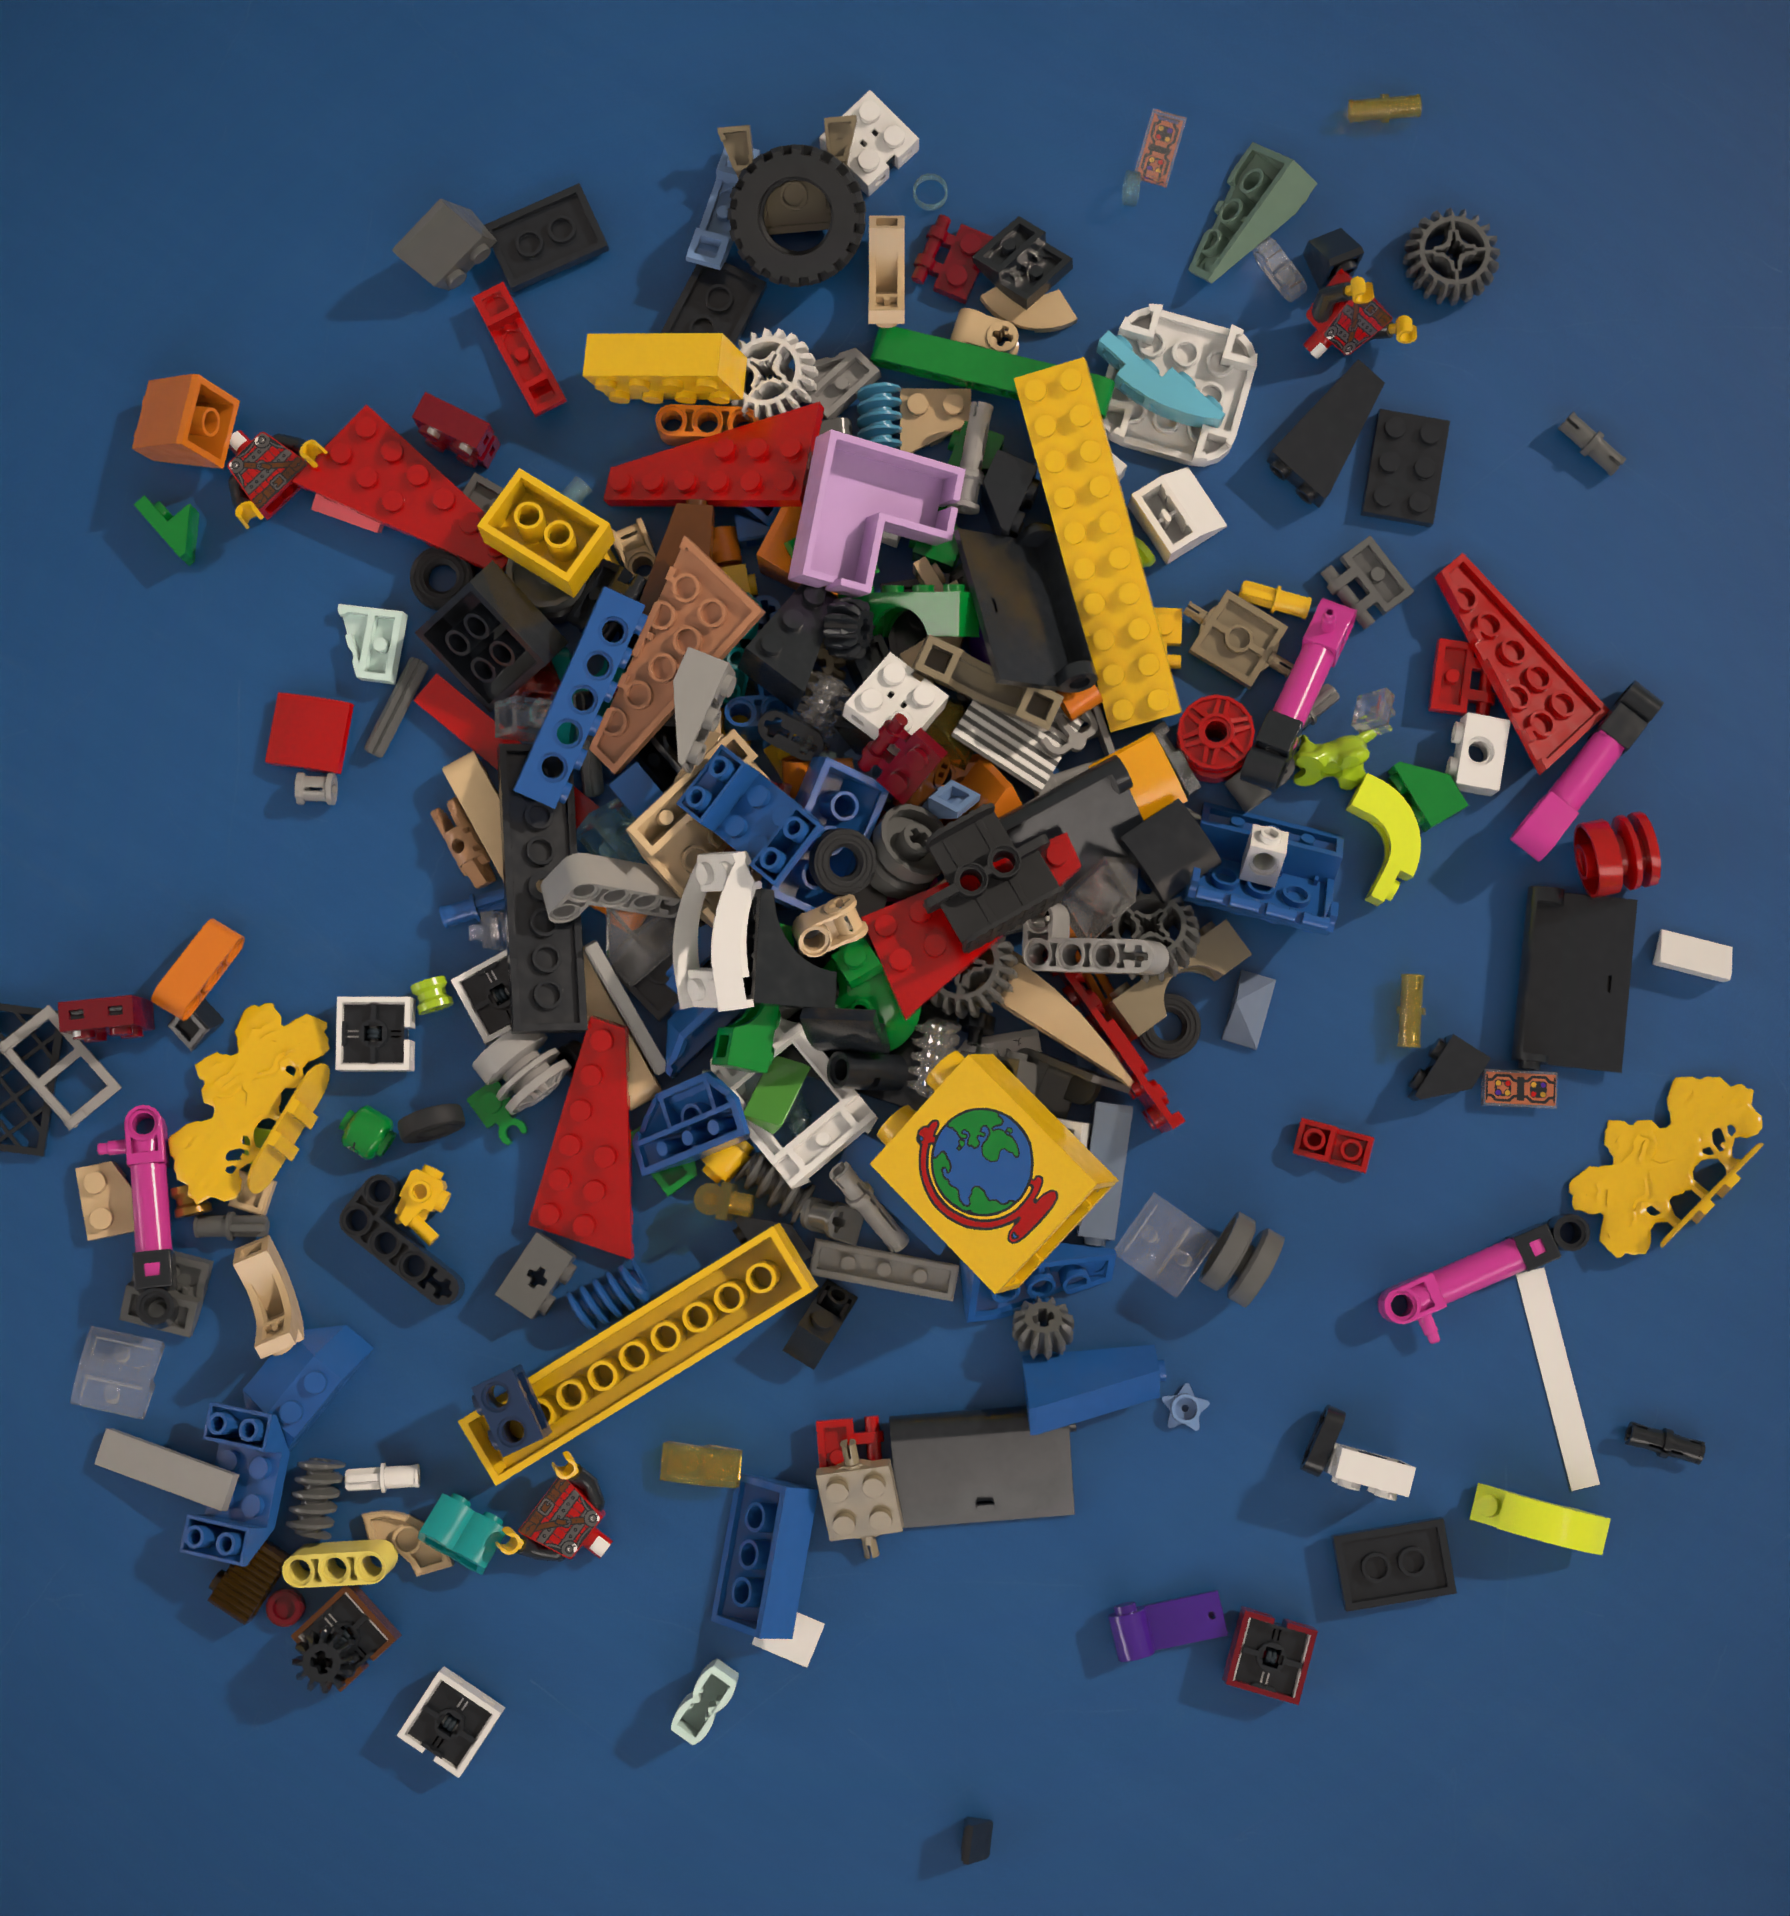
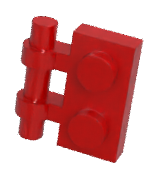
M1439 638L1436 644L1428 711L1464 716L1467 713L1468 703H1473L1476 705L1475 714L1490 716V708L1495 705L1496 694L1493 693V687L1480 662L1474 657V651L1469 642ZM1472 671L1480 673L1478 690L1470 689Z
M879 1415L864 1416L865 1431L854 1432L853 1417L816 1420L819 1468L836 1466L844 1461L840 1443L848 1439V1444L850 1439H855L856 1445L866 1444L867 1460H881V1442H884V1430H880Z

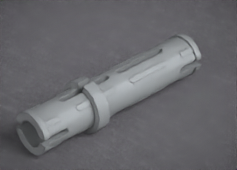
M840 1162L835 1165L829 1173V1178L846 1196V1203L851 1208L859 1211L892 1253L904 1249L909 1242V1236L876 1199L871 1185L868 1182H863L848 1162Z

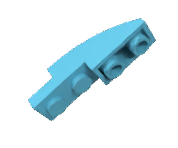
M1109 330L1099 340L1096 352L1118 371L1115 376L1114 387L1145 409L1180 424L1196 428H1202L1203 424L1215 428L1221 426L1225 417L1221 404L1210 395L1204 396L1196 389L1194 380L1188 374L1182 371L1178 373L1171 367L1161 377L1159 369L1152 361L1147 358L1142 360L1133 352V347L1126 338L1121 335L1115 336Z

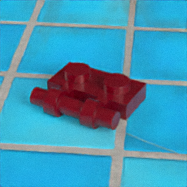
M940 214L935 225H930L926 234L928 240L923 252L917 255L913 263L915 270L911 280L918 284H924L928 274L936 277L934 292L966 305L980 274V270L972 261V256L994 237L964 224L960 225L956 236L947 232L951 219ZM940 246L949 249L944 264L935 260Z
M897 713L891 720H886L879 729V736L875 741L868 742L864 747L862 757L857 764L865 772L870 771L874 765L879 766L883 772L876 781L904 805L926 781L948 752L921 727L913 735H910L904 729L908 723L907 718L903 714ZM891 744H895L900 749L895 757L887 750Z

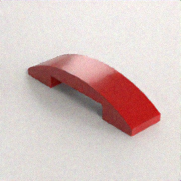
M504 282L473 296L472 299L535 418L567 402Z

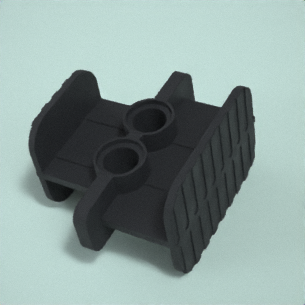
M993 803L983 804L976 810L968 812L965 816L959 817L954 822L948 823L945 827L939 828L926 842V851L932 854L950 886L924 900L923 906L928 914L940 908L942 909L962 943L964 953H970L982 947L987 942L993 941L996 937L1004 935L1005 932L1011 931L1016 926L1022 925L1027 920L1033 919L1038 914L1047 911L1050 907L1058 904L1066 891L1064 886H1059L1040 854L1050 845L1047 835L1043 834L1016 849L996 816ZM999 857L1008 858L1013 864V869L1006 873L999 872L995 869L993 861ZM966 875H973L979 879L981 886L977 890L968 891L961 886L960 879Z

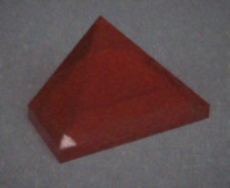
M552 660L506 699V706L541 708L553 700L561 681Z

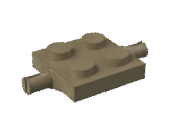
M1227 590L1218 605L1209 612L1192 603V601L1189 602L1183 612V615L1201 624L1198 637L1188 653L1250 690L1258 675L1267 669L1268 666L1283 674L1286 678L1291 672L1294 664L1276 654L1279 642L1288 626L1231 591Z
M848 1439L840 1443L844 1461L836 1466L817 1468L816 1480L829 1540L861 1539L864 1557L870 1559L872 1553V1558H876L880 1554L876 1537L883 1534L903 1532L904 1527L890 1458L874 1461L859 1459L856 1440L850 1439L848 1444Z

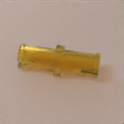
M1386 93L1380 94V98L1348 100L1349 123L1380 120L1381 123H1389V120L1394 118L1421 117L1422 113L1420 94L1389 97V94Z
M1401 974L1400 1006H1396V1014H1400L1397 1047L1421 1048L1422 1015H1426V1008H1422L1425 975Z

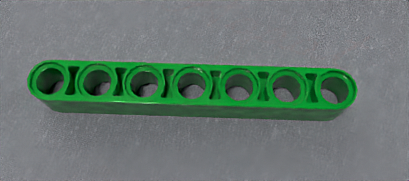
M899 327L878 328L870 361L881 368L1018 401L1020 400L1014 378L1056 366L1047 362ZM1090 373L1102 419H1105L1115 382L1107 377Z

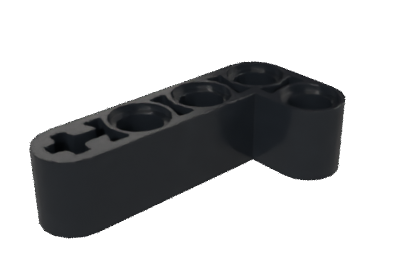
M377 1174L368 1178L342 1210L339 1218L341 1229L431 1302L437 1305L456 1303L462 1298L465 1291V1284L460 1275L387 1218L401 1198L399 1196L402 1190L401 1183L391 1175ZM381 1181L387 1182L391 1189L390 1195L385 1201H380L375 1196V1187ZM358 1210L364 1211L367 1216V1224L360 1231L355 1229L352 1224V1216ZM388 1232L396 1239V1247L391 1253L384 1252L380 1246L382 1236ZM415 1255L420 1256L425 1263V1269L419 1276L413 1275L409 1270V1261ZM432 1276L440 1282L450 1280L449 1289L452 1291V1294L441 1296L439 1294L442 1290L440 1285L435 1281L427 1282L426 1285L424 1282Z

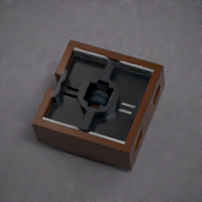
M358 1585L343 1586L291 1635L296 1643L300 1641L307 1642L306 1633L313 1630L319 1635L320 1629L323 1626H329L331 1637L338 1629L344 1630V1635L341 1639L343 1643L349 1639L355 1641V1644L348 1649V1653L359 1655V1660L350 1664L356 1670V1673L351 1678L344 1677L346 1685L338 1689L340 1692L370 1666L366 1662L369 1658L372 1661L376 1660L402 1636ZM325 1652L319 1656V1661H325L326 1667L333 1662L332 1658H326Z

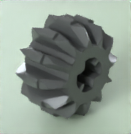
M1037 1295L1034 1304L1023 1301L1021 1310L1015 1311L1013 1315L1012 1337L1014 1341H1018L1020 1352L1030 1350V1355L1033 1359L1039 1353L1044 1354L1048 1361L1052 1356V1352L1063 1355L1066 1345H1071L1073 1341V1315L1068 1314L1066 1304L1056 1306V1301L1053 1297L1048 1302H1042Z

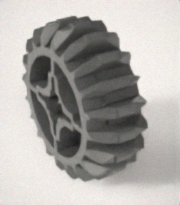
M1450 207L1446 209L1444 216L1436 210L1431 214L1430 220L1426 217L1422 218L1418 223L1419 228H1412L1409 234L1411 240H1407L1404 245V251L1407 254L1403 257V265L1410 266L1405 273L1406 278H1417L1412 285L1413 290L1424 287L1426 289L1423 294L1424 299L1429 298L1431 294L1437 295V305L1441 304L1445 297H1448L1451 306L1457 304L1459 297L1467 303L1472 299L1473 294L1480 296L1485 290L1484 286H1489L1494 280L1492 274L1496 273L1499 268V263L1495 260L1500 255V249L1493 247L1497 242V236L1486 235L1490 229V223L1480 227L1477 224L1480 219L1479 214L1473 216L1470 220L1466 218V209L1461 210L1458 216L1454 215ZM1444 235L1441 245L1434 246L1432 250H1425V243L1436 236ZM1447 251L1453 255L1452 258H1457L1455 263L1454 260L1449 259L1450 256H1446ZM1470 264H1477V271L1473 275L1459 279L1462 268L1469 267ZM1434 270L1439 271L1442 276L1437 274Z
M1139 888L1136 892V897L1132 898L1125 893L1123 904L1113 901L1111 906L1112 912H1105L1104 924L1100 928L1103 939H1122V934L1128 929L1131 932V939L1156 941L1166 946L1169 952L1168 966L1160 974H1155L1161 982L1165 978L1164 973L1169 972L1176 977L1178 966L1188 968L1190 958H1195L1197 954V945L1200 943V932H1198L1199 920L1197 917H1194V910L1191 905L1185 906L1182 896L1175 899L1171 898L1163 904L1152 890L1150 894H1144ZM1172 925L1179 931V936L1175 941L1170 938L1169 928ZM1111 949L1109 953L1110 964L1115 960L1114 949ZM1135 953V960H1148V954ZM1128 974V975H1129V977L1131 978V980H1133V979L1136 978L1139 974ZM1143 975V980L1147 983L1150 980V976L1155 975Z
M1004 935L990 947L994 957V965H990L985 960H982L981 955L972 963L975 967L971 971L967 969L968 973L963 974L962 972L954 977V984L957 986L956 994L947 991L944 986L931 999V1003L936 1008L942 1007V1011L947 1015L951 1016L955 1012L956 1016L961 1019L966 1017L968 1011L973 1018L979 1019L980 1008H984L987 1013H992L993 1007L991 1003L995 1000L999 1004H1004L1005 1000L1001 993L1003 991L1013 992L1012 985L1007 981L1018 978V973L1012 969L1013 966L1018 964V959L1015 955L1011 954L1014 951V947L1009 941H1005L1006 936ZM986 982L983 986H981L979 989H977V987H978L981 983Z

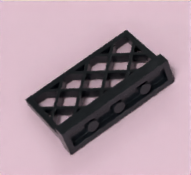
M0 1003V1011L14 1013L23 1025L28 1021L21 1014L36 1015L42 1010L41 1008ZM56 1028L55 1034L42 1042L34 1031L31 1033V1036L38 1043V1046L20 1058L25 1062L42 1049L51 1060L49 1068L51 1069L60 1061L64 1036ZM0 1031V1039H1V1041L5 1040V1039H6L7 1037H9L12 1033H10L8 1036L5 1037V1036L2 1034V1032ZM54 1041L51 1053L46 1046ZM12 1064L0 1073V1083L11 1096V1098L0 1105V1111L15 1101L27 1118L11 1130L0 1118V1127L5 1132L0 1137V1143L8 1137L14 1143V1145L0 1144V1151L45 1156L52 1109L44 1101V1106L33 1114L29 1112L19 1097L33 1087L28 1084L15 1094L3 1078L15 1069ZM57 1076L47 1084V1088L53 1095H55ZM42 1113L40 1125L35 1118ZM30 1121L39 1132L37 1148L22 1146L14 1136L15 1132Z

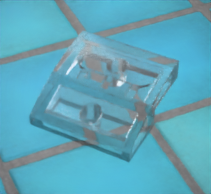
M1153 1193L1114 1249L1118 1258L1177 1299L1219 1238L1156 1193Z
M91 1326L79 1362L70 1402L74 1405L144 1420L156 1386L153 1379L165 1348L163 1341Z

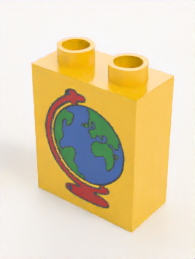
M953 1051L944 1057L927 1076L925 1082L934 1093L916 1112L910 1105L903 1106L881 1126L877 1137L886 1146L870 1165L994 1294L1019 1288L1119 1180L994 1054H968L964 1057L959 1051Z

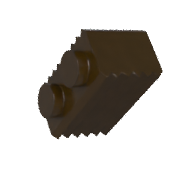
M266 1539L247 1566L242 1567L230 1564L227 1571L221 1569L209 1585V1589L213 1592L207 1601L243 1625L248 1624L254 1619L281 1577L282 1566L291 1554H288L285 1550H282L279 1546Z

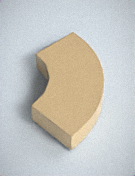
M997 287L980 296V301L996 318L1009 321L1015 327L1032 330L1035 333L1062 330L1076 324L1078 320L1060 290L1044 294L1027 310L1006 296Z
M392 1510L371 1511L362 1514L368 1540L382 1539L391 1542L396 1547L398 1554L411 1564L416 1576L455 1565L451 1557L438 1552L418 1539L419 1531L425 1523L412 1515Z

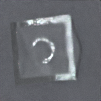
M1104 856L1064 893V896L1058 903L1067 908L1070 915V926L1077 938H1097L1136 902L1139 867L1132 858Z

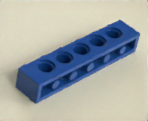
M605 586L602 588L514 785L513 790L554 809L558 802L565 804L573 784L567 782L573 768L578 771L580 770L588 750L582 748L588 735L593 737L596 735L603 719L602 716L597 714L603 701L610 703L618 683L612 681L617 668L625 669L633 649L627 647L633 633L638 636L640 635L648 618V615L642 613L645 608L644 604ZM608 621H615L622 628V637L615 643L608 642L602 635V628ZM593 655H601L607 661V670L602 676H593L587 669L588 659ZM581 688L588 690L593 699L591 706L586 710H578L572 703L573 693ZM565 722L574 724L578 732L577 738L570 744L561 743L557 738V729ZM555 756L561 760L563 768L558 776L547 777L543 774L542 763L547 757Z

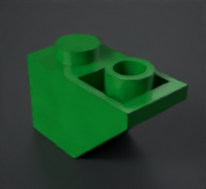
M1404 762L1396 763L1387 771L1390 776L1387 779L1389 785L1396 789L1407 801L1416 817L1418 826L1422 828L1424 833L1469 806L1450 774Z

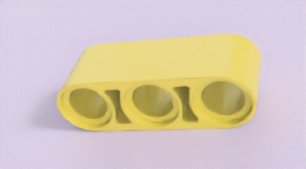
M382 1539L308 1543L302 1545L285 1560L282 1566V1574L284 1580L296 1588L375 1584L381 1581L395 1567L398 1561V1552L391 1542ZM370 1556L378 1558L382 1567L374 1565ZM335 1558L342 1560L346 1569L340 1568L336 1564ZM299 1560L305 1561L309 1565L310 1571L303 1569Z

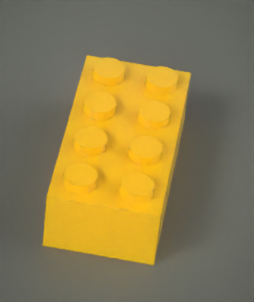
M723 333L587 334L582 376L591 382L595 389L609 397L611 402L628 404L630 399H642V401L651 404H661L663 399H675V401L683 404H695L697 400H709L716 404H729L730 400H743L747 357Z

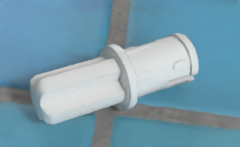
M381 1463L380 1467L348 1469L344 1477L345 1488L347 1491L381 1489L382 1493H386L387 1489L420 1488V1465L386 1466V1463Z

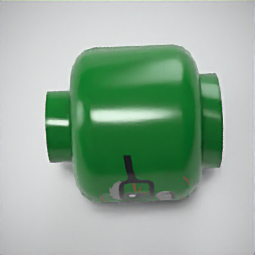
M368 1105L359 1108L356 1113L349 1110L339 1125V1129L344 1131L341 1137L342 1145L366 1160H371L376 1156L382 1158L393 1143L397 1133L393 1131L394 1124L389 1117Z

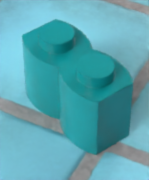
M442 1493L419 1531L418 1539L438 1552L451 1557L466 1568L483 1575L498 1549L495 1542L501 1544L506 1535L502 1531L504 1528L502 1526L503 1521L490 1512H484L482 1515L473 1511L470 1508L471 1503L458 1494L452 1493L451 1496Z

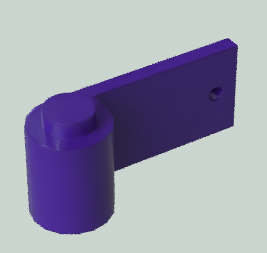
M1218 1590L1137 1607L1135 1602H1125L1115 1605V1612L1108 1615L1120 1662L1135 1661L1149 1657L1155 1653V1650L1228 1636Z

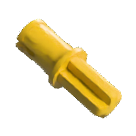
M1248 580L1243 581L1238 595L1250 604L1270 609L1272 614L1278 611L1300 617L1304 620L1308 615L1312 601L1311 597H1304L1281 590L1282 586L1279 585L1277 588H1273Z

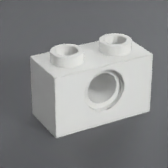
M1468 712L1460 719V722L1456 721L1454 723L1451 743H1456L1454 757L1450 756L1447 761L1445 773L1450 774L1460 791L1493 796L1500 790L1510 720ZM1469 746H1476L1483 752L1482 762H1476L1470 758L1468 753Z

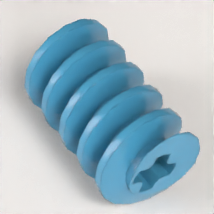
M887 382L873 383L861 387L857 391V399L860 401L857 405V412L860 415L857 419V426L861 429L857 433V437L892 448L902 446V441L892 438V435L902 432V427L892 424V421L902 418V413L892 410V407L902 404V399L892 396L893 393L902 390L899 385Z

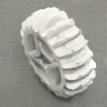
M764 328L760 338H758L756 333L751 332V341L747 344L745 341L739 340L740 351L747 357L743 400L730 401H732L731 406L743 407L742 412L744 414L742 416L744 419L750 420L748 415L745 414L748 412L747 408L754 411V418L758 417L759 420L800 408L799 404L801 402L811 403V397L806 391L817 390V384L812 379L818 377V370L813 366L816 360L813 354L809 353V348L805 342H799L797 336L792 333L786 336L785 332L779 328L774 335H772L769 329ZM793 359L795 362V374L792 382H790L785 374L790 369L788 365ZM751 372L754 379L750 385L752 390L747 395L746 379L748 373Z

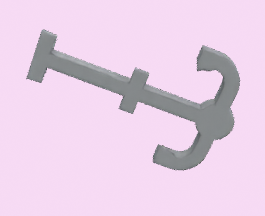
M1058 710L1054 721L1067 737L1066 744L1061 747H1055L1045 737L1039 742L1044 751L1054 757L1063 756L1069 751L1080 752L1085 747L1086 740L1091 738L1098 729V722L1092 711L1089 710L1081 716L1080 719L1089 724V729L1080 733L1072 729Z

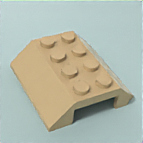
M731 729L705 754L701 764L695 765L691 774L686 772L626 828L627 833L643 859L680 899L697 862V855L715 852L724 840L715 832L701 825L676 804L721 744L768 778L754 762L758 755L735 729ZM756 870L752 874L754 881H761L763 876ZM722 891L707 892L700 911V919L711 928H713L716 909Z

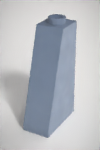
M1095 1102L1091 1105L1089 1123L1092 1126L1088 1150L1119 1181L1083 1218L1081 1226L1077 1225L1076 1236L1084 1237L1083 1244L1105 1247L1106 1239L1115 1240L1133 1106Z

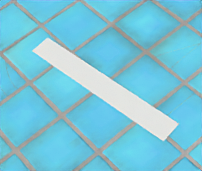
M1545 1268L1518 1273L1516 1277L1571 1491L1600 1485Z

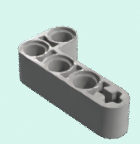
M576 853L567 856L541 883V891L548 918L554 923H566L576 919L589 905L664 918L677 917L681 901L650 865L588 853Z
M1059 903L1023 924L1022 957L1025 965L1031 970L1056 973L1155 975L1163 972L1169 963V952L1161 942L1142 939L1069 938L1070 915L1067 908ZM1048 911L1050 919L1048 924L1045 925L1044 916ZM1045 948H1047L1048 950V959L1046 960V962L1043 961L1042 956ZM1078 948H1080L1082 953L1079 963L1076 962L1075 958ZM1111 949H1114L1115 960L1110 964L1109 953ZM1135 953L1148 954V960H1135Z

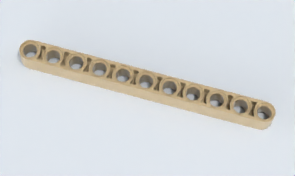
M472 751L444 766L442 770L504 882L499 793L475 751ZM543 880L536 883V888L541 893V883ZM583 950L587 1023H589L590 1017L594 1015L626 1026ZM628 1029L630 1070L628 1072V1091L630 1095V1110L632 1111L654 1099L657 1093L662 1092V1089Z

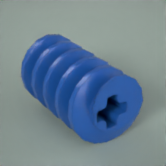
M631 1259L633 1270L630 1272L622 1264L618 1266L620 1276L618 1278H615L609 1271L605 1272V1285H602L596 1278L592 1279L593 1291L591 1292L583 1285H580V1298L578 1299L569 1291L566 1292L568 1302L575 1316L590 1331L597 1330V1319L605 1325L609 1324L611 1321L610 1312L618 1318L624 1315L623 1304L630 1311L636 1310V1297L643 1304L650 1302L648 1284L634 1259Z

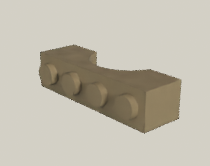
M930 634L925 637L912 666L914 673L1042 732L1049 731L1064 696L1051 690L996 683L990 665Z
M1227 919L1217 926L1211 921L1198 930L1200 932V943L1197 945L1195 958H1190L1188 968L1178 966L1177 974L1185 972L1198 973L1215 982L1250 957L1252 953ZM1169 972L1164 973L1165 978L1162 982L1155 975L1150 976V980L1146 983L1143 980V975H1139L1142 980L1132 987L1128 982H1125L1109 994L1113 1000L1104 1008L1111 1018H1114L1130 1042L1167 1016L1164 994L1168 982L1173 977Z

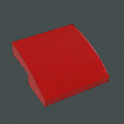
M278 692L265 762L275 766L303 768L311 772L341 775L354 704L321 697Z

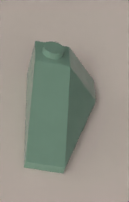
M1251 143L1231 171L1227 180L1231 187L1225 200L1218 201L1214 212L1218 216L1213 228L1207 230L1201 239L1188 269L1192 274L1212 284L1298 212L1318 183L1293 159L1257 143Z

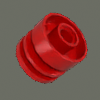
M1214 694L1201 697L1186 708L1179 721L1176 751L1180 764L1189 775L1202 782L1219 783L1228 781L1242 770L1245 759L1252 748L1255 733L1252 716L1243 704L1231 697ZM1209 737H1218V738L1221 739L1222 741L1213 742V741L1209 740L1208 738H1209Z
M1637 811L1628 814L1627 817L1618 815L1613 818L1611 826L1604 819L1576 825L1573 840L1575 861L1581 882L1589 896L1598 898L1617 894L1621 891L1623 884L1630 891L1640 888L1641 885L1646 888L1658 884L1661 877L1660 850L1653 826L1646 814Z

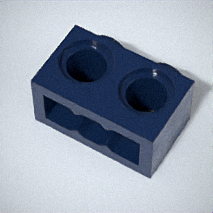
M521 1364L472 1387L474 1393L472 1395L473 1405L480 1416L484 1415L490 1428L488 1430L489 1440L495 1450H500L503 1457L533 1444L552 1433ZM496 1385L506 1389L508 1393L506 1404L500 1403L495 1399L494 1388ZM511 1420H516L522 1424L524 1428L522 1438H517L510 1432L509 1425Z

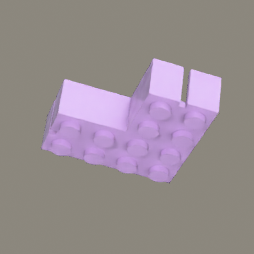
M832 429L817 436L788 580L816 588L826 586L825 590L854 598L870 594L883 531L933 546L952 540L958 508L951 506L938 511V507H945L960 501L966 469Z

